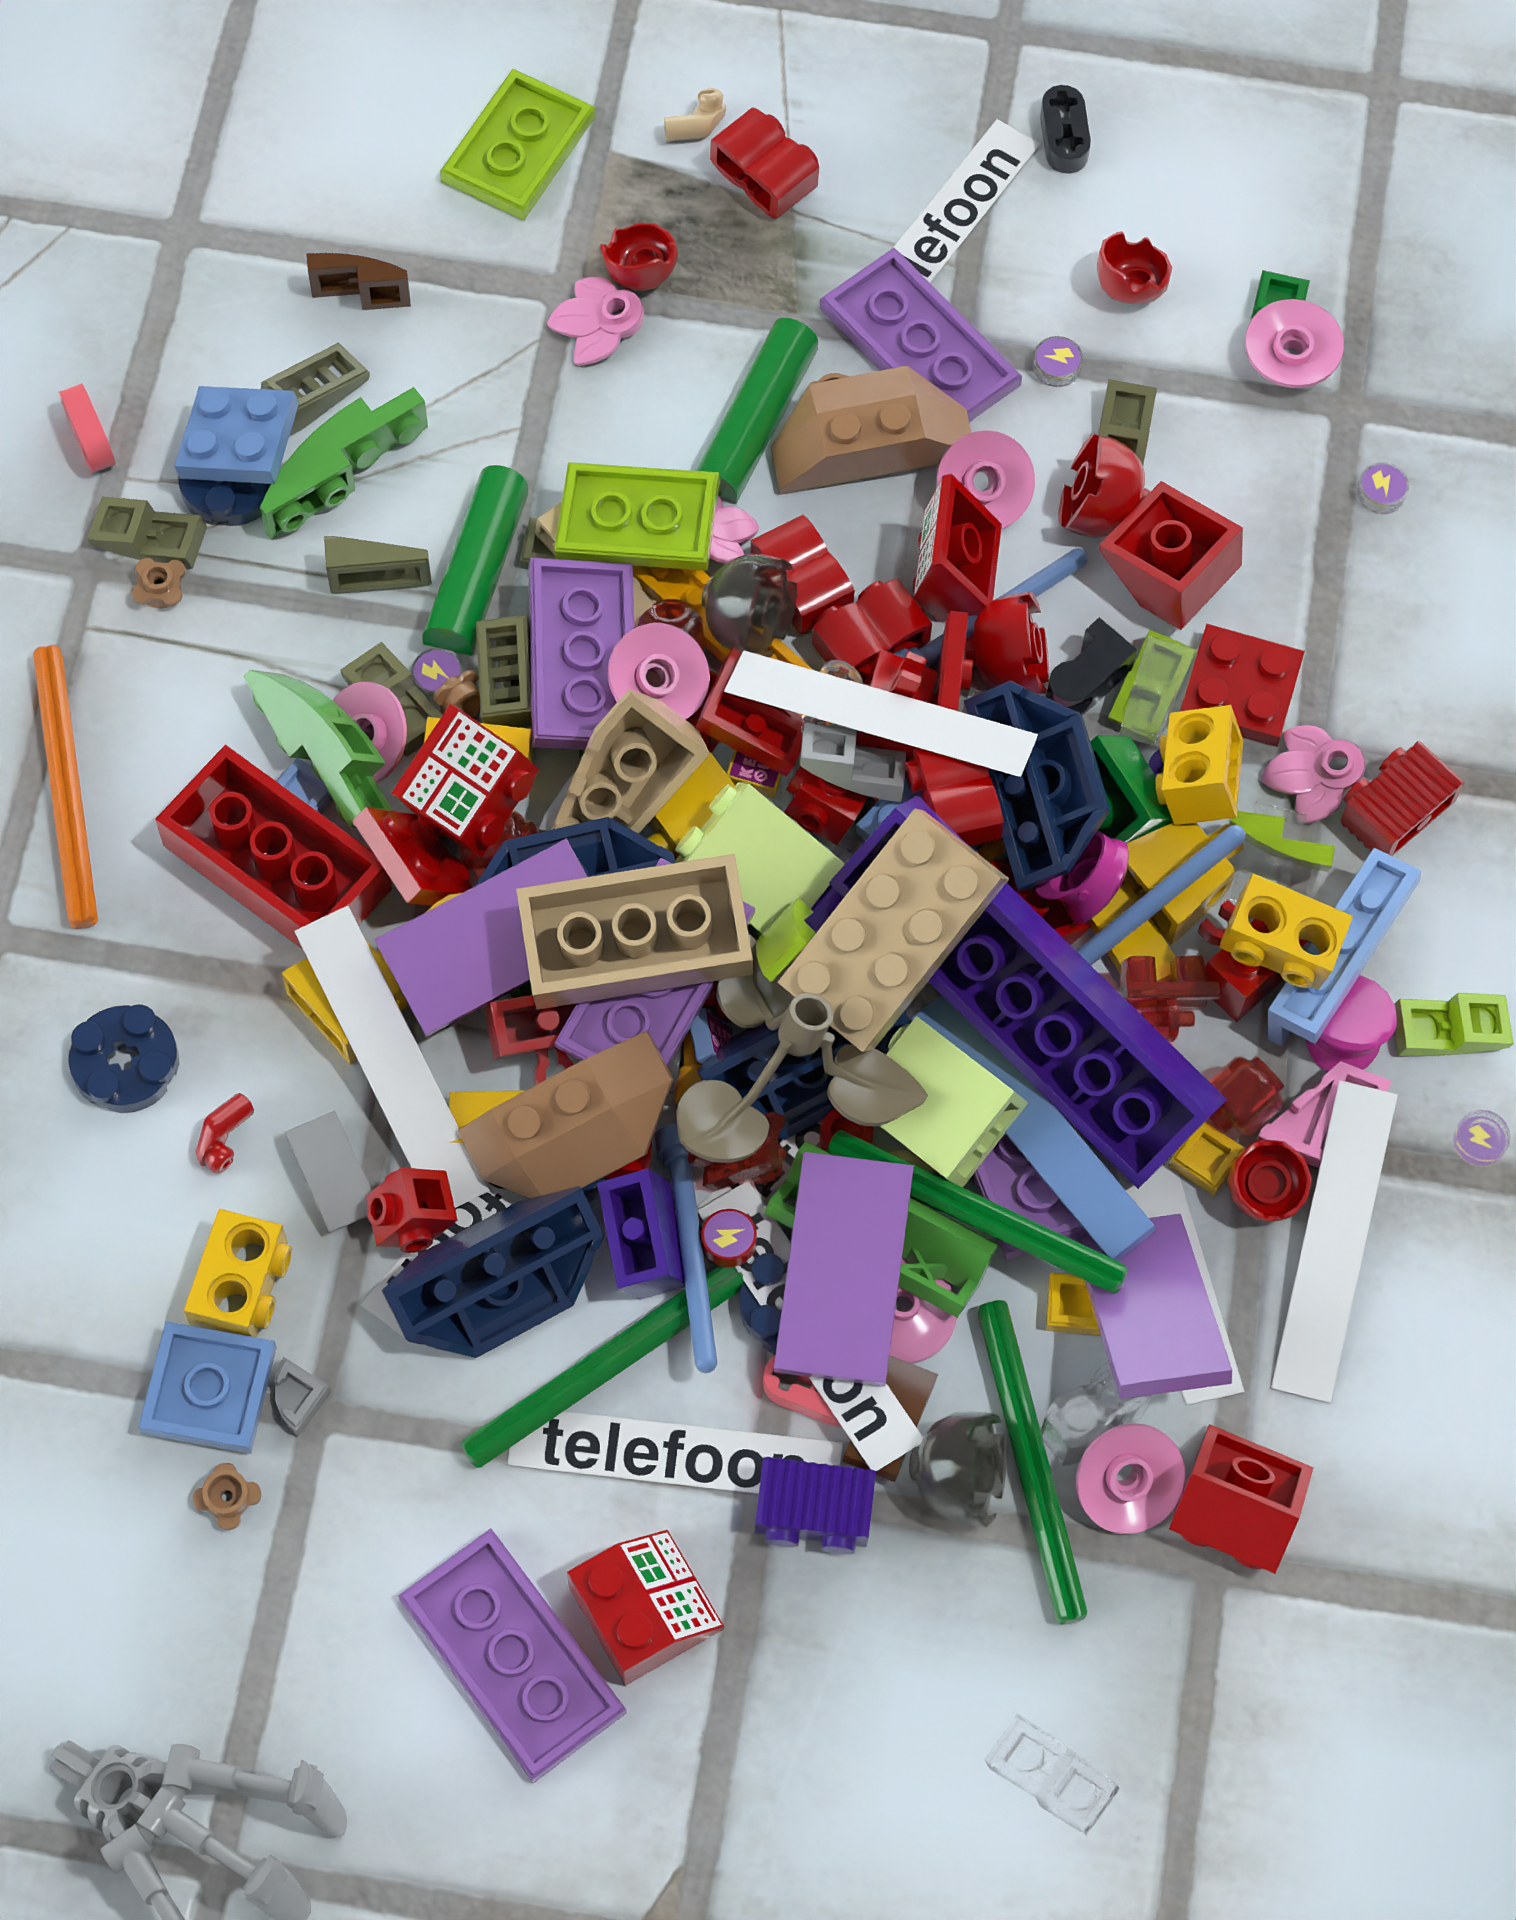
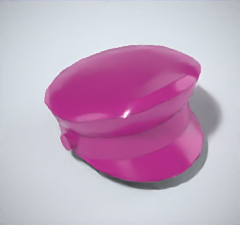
M1097 831L1071 871L1035 886L1036 895L1044 900L1059 899L1064 902L1066 912L1075 925H1081L1090 921L1110 903L1121 887L1129 861L1127 843L1115 838L1110 839Z
M1359 975L1317 1042L1314 1044L1305 1039L1311 1057L1327 1072L1340 1061L1362 1070L1367 1068L1378 1055L1381 1045L1391 1038L1396 1029L1397 1016L1395 1004L1388 992L1378 983Z

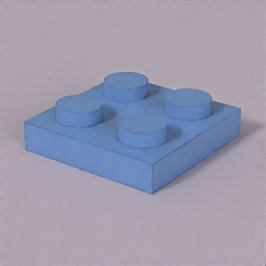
M199 386L174 465L179 478L276 484L299 405L295 392L288 390Z
M165 1321L138 1426L141 1434L251 1454L277 1349L275 1341Z

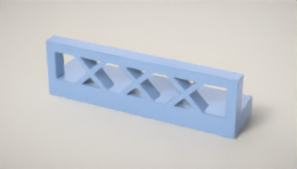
M1373 848L1335 907L1352 915L1353 918L1332 973L1319 990L1312 987L1301 988L1288 982L1285 983L1268 1009L1269 1041L1282 1047L1290 1033L1293 1032L1314 1044L1317 1042L1419 884L1421 870ZM1311 943L1306 952L1312 955H1319L1317 947Z

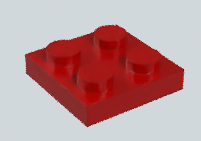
M1206 623L1180 711L1231 705L1242 737L1277 747L1305 651Z
M366 807L352 820L407 903L433 906L436 902L450 894L464 893L473 888L468 880L470 878L468 869L459 859L450 854L441 841L443 835L435 831L416 814Z

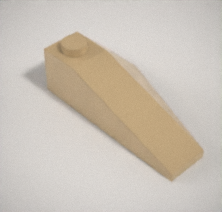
M629 689L594 728L551 830L609 817L639 834L710 754L699 730L659 699Z

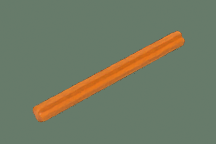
M56 645L40 646L34 650L33 658L67 918L72 928L81 929L96 925L98 915L63 655L61 654V649Z

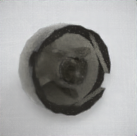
M750 553L730 559L715 573L713 579L708 580L702 592V606L705 608V617L712 636L723 647L729 650L734 648L741 653L748 651L769 658L776 652L768 648L775 638L785 639L795 613L797 583L788 581L786 570L794 571L791 563L782 558L766 554Z
M974 1411L954 1412L936 1421L925 1433L920 1447L917 1446L912 1449L909 1459L910 1478L917 1481L919 1493L929 1510L942 1519L963 1525L988 1527L994 1521L997 1513L987 1512L991 1494L995 1498L1002 1499L1007 1470L1006 1437L1002 1434H994L992 1425L1002 1423L998 1415Z

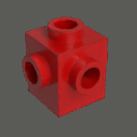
M799 766L786 788V791L794 796L784 813L797 821L805 830L817 833L837 846L855 821L868 796L827 782Z
M399 1168L397 1171L388 1174L385 1177V1181L366 1196L367 1215L372 1224L377 1247L400 1248L404 1253L420 1252L429 1248L436 1237L458 1221L447 1171Z

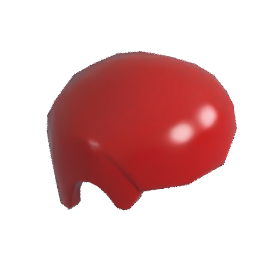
M636 223L624 229L615 228L608 246L606 244L600 245V251L611 279L629 290L645 292L657 288L670 276L678 259V247L671 233L656 223Z
M1122 231L1116 232L1102 241L1097 261V274L1101 288L1112 299L1126 304H1145L1158 299L1167 291L1173 269L1167 254L1153 246L1148 237H1144L1139 242L1132 243L1126 240L1125 234Z
M1261 1140L1247 1145L1234 1158L1227 1182L1231 1198L1242 1213L1255 1220L1273 1222L1286 1220L1294 1216L1308 1200L1312 1178L1305 1158L1288 1143L1279 1140Z

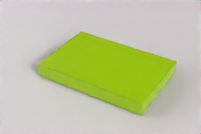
M512 68L441 169V182L524 221L595 119V106Z
M568 462L554 548L556 559L708 571L720 485L719 472Z

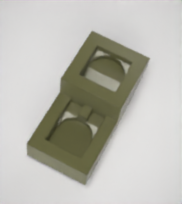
M1108 379L1098 435L1108 436L1125 444L1137 455L1142 465H1144L1157 388Z
M102 496L87 540L93 546L137 560L151 558L154 562L161 563L179 560L184 564L185 568L193 569L207 525L200 515L156 512L148 500Z
M380 642L340 669L348 685L358 682H373L388 688L399 700L406 718L407 737L403 754L408 757L422 747L427 717L441 718L442 714L415 686L412 673L383 642Z

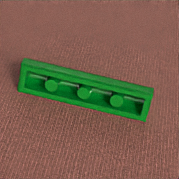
M779 318L774 322L695 471L719 472L720 485L718 496L734 503L738 502L818 351V338L807 325L798 320Z
M490 465L481 470L422 635L424 645L470 656L473 655L477 643L476 621L485 620L528 497V483L517 471L500 465Z

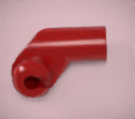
M241 1093L235 1094L204 1119L195 1154L200 1165H207L213 1173H222L233 1163L234 1151L225 1145L228 1135L254 1114L253 1105L245 1095Z

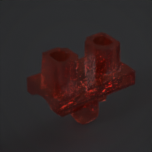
M1186 955L1172 959L1170 961L1171 982H1157L1155 957H1128L1122 962L1121 987L1116 991L1136 1010H1155L1141 1012L1140 1014L1153 1027H1156L1157 1031L1168 1042H1175L1179 1033V1027H1193L1195 1024V1014L1193 1011H1179V1009H1204L1207 1006L1208 1000L1220 998L1219 982H1208L1202 955Z
M774 1111L764 1115L769 1123L767 1137L758 1151L743 1160L721 1163L713 1162L688 1152L689 1163L704 1169L702 1186L712 1191H717L749 1178L758 1184H766L776 1180L782 1171V1161L786 1158L784 1148L778 1145L779 1133L785 1126V1116Z

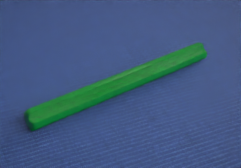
M843 1130L837 1131L834 1134L827 1149V1153L835 1156L914 1165ZM914 1165L910 1197L1106 1291L1118 1293L1124 1285L1128 1269L1123 1263Z
M718 1266L706 1274L710 1310H713L741 1290V1285L744 1283L743 1274L738 1272L735 1267ZM684 1289L464 1438L461 1445L468 1460L476 1468L483 1467L690 1325L686 1290Z
M1004 1300L987 1302L979 1306L978 1318L1056 1621L1061 1625L1077 1623L1086 1618L1088 1610L1008 1304Z

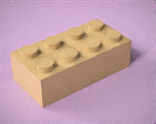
M914 808L783 974L778 983L795 997L803 993H812L824 998L833 1011V1019L830 1026L862 1052L875 1049L1007 883L1009 878L926 811Z
M735 854L516 889L532 995L537 1010L753 975V959Z

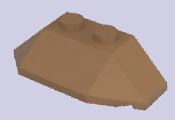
M909 366L809 384L771 445L780 495L940 464L943 455L956 440L972 433L967 410Z
M648 1030L590 1056L499 1104L458 1130V1133L482 1180L528 1198L577 1186L584 1188L647 1154L666 1096L669 1094L674 1079Z

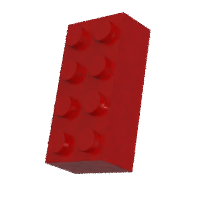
M226 744L155 818L163 846L302 950L303 948L294 932L295 930L346 906H349L358 926H360L392 890L389 875L370 849Z

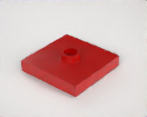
M950 611V614H947L942 638L937 706L958 711L960 690H970L973 660L964 659L968 613Z

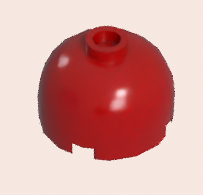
M1097 434L1090 435L1083 443L1070 468L1077 471L1073 485L1070 487L1064 484L1058 510L1059 525L1082 536L1093 538L1108 536L1150 493V490L1144 488L1145 471L1142 462L1128 446L1116 439Z
M1032 592L1010 594L993 600L981 610L976 618L973 636L966 637V659L973 660L972 668L978 667L983 682L991 689L1012 681L1037 694H1045L1047 692V689L1042 684L1049 682L1047 639L1045 628H1039L1032 619L1031 614L1041 613L1039 603Z

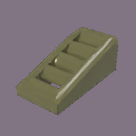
M338 342L262 381L261 389L295 392L299 405L291 429V436L308 426L368 381L370 372ZM333 365L343 376L338 378L328 368ZM317 377L324 386H321L314 378ZM302 389L307 395L303 396L298 390Z
M324 536L326 570L330 592L333 594L429 586L432 584L427 549L347 537Z
M527 615L476 621L481 719L485 724L517 728L532 726L530 627ZM517 637V644L491 648L490 640ZM518 658V664L493 667V661ZM519 680V686L495 687L497 682Z

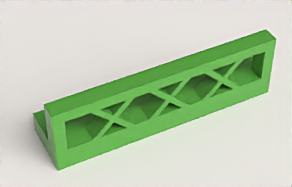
M807 1141L797 1151L785 1182L769 1200L764 1214L792 1229L796 1208L786 1202L790 1197L797 1200L803 1153L811 1152L831 1155ZM910 1197L902 1255L909 1264H901L899 1287L958 1318L980 1286L999 1244ZM934 1279H944L961 1290L956 1295L937 1285Z

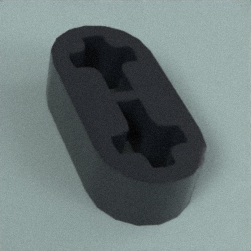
M1069 85L1053 86L1045 92L1040 112L1045 155L1048 164L1054 170L1071 174L1083 169L1089 157L1091 138L1083 95L1074 87ZM1056 106H1064L1066 112H1069L1068 120H1061L1060 110ZM1063 138H1069L1070 147L1075 153H1066L1065 147H1062Z

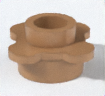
M144 558L136 564L135 570L138 574V582L132 589V596L137 603L162 609L174 606L182 600L183 594L180 580L186 575V569L181 561L171 560L168 563L154 562L151 558ZM157 579L164 581L162 584H154Z
M467 670L461 676L449 678L435 692L433 699L440 705V713L442 715L450 704L456 706L472 718L480 713V694L476 684L479 675L474 670Z
M222 1463L216 1466L214 1473L206 1479L203 1488H198L194 1492L193 1503L197 1510L208 1511L217 1518L218 1526L221 1529L233 1530L240 1525V1516L249 1506L258 1504L262 1494L259 1485L255 1482H246L233 1464ZM225 1492L232 1493L233 1496L230 1501L222 1500V1495Z

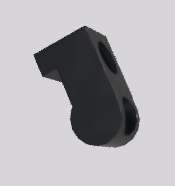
M1099 617L1085 630L1081 653L1073 661L1060 663L1050 673L1046 698L1083 716L1132 670L1137 649Z

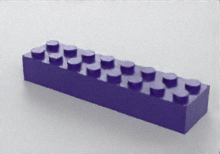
M916 796L891 811L831 879L829 884L845 897L914 808L926 811L960 840L962 839L919 796ZM1007 883L928 981L1137 1189L1155 1174L1227 1101L1176 1048Z

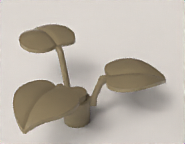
M749 935L753 959V975L718 980L716 994L718 1004L726 1017L740 1027L755 1028L766 1023L770 1030L774 1031L779 1028L780 1044L743 1099L739 1092L730 1084L717 1080H703L689 1087L683 1094L678 1104L676 1119L680 1143L690 1153L702 1159L720 1163L735 1162L748 1158L761 1148L769 1130L767 1118L761 1112L751 1107V1105L758 1098L787 1053L794 1056H805L814 1053L819 1047L822 1050L824 1071L834 1076L827 1089L829 1100L841 1115L852 1122L864 1126H879L890 1123L921 1106L926 1101L928 1094L907 1070L876 1049L862 1052L853 1044L845 1045L838 1051L834 1063L832 1044L835 1036L827 1032L833 1019L831 1006L824 998L816 994L803 993L795 997L782 987L778 981L789 967L770 982L763 975L758 963L756 953L757 941Z

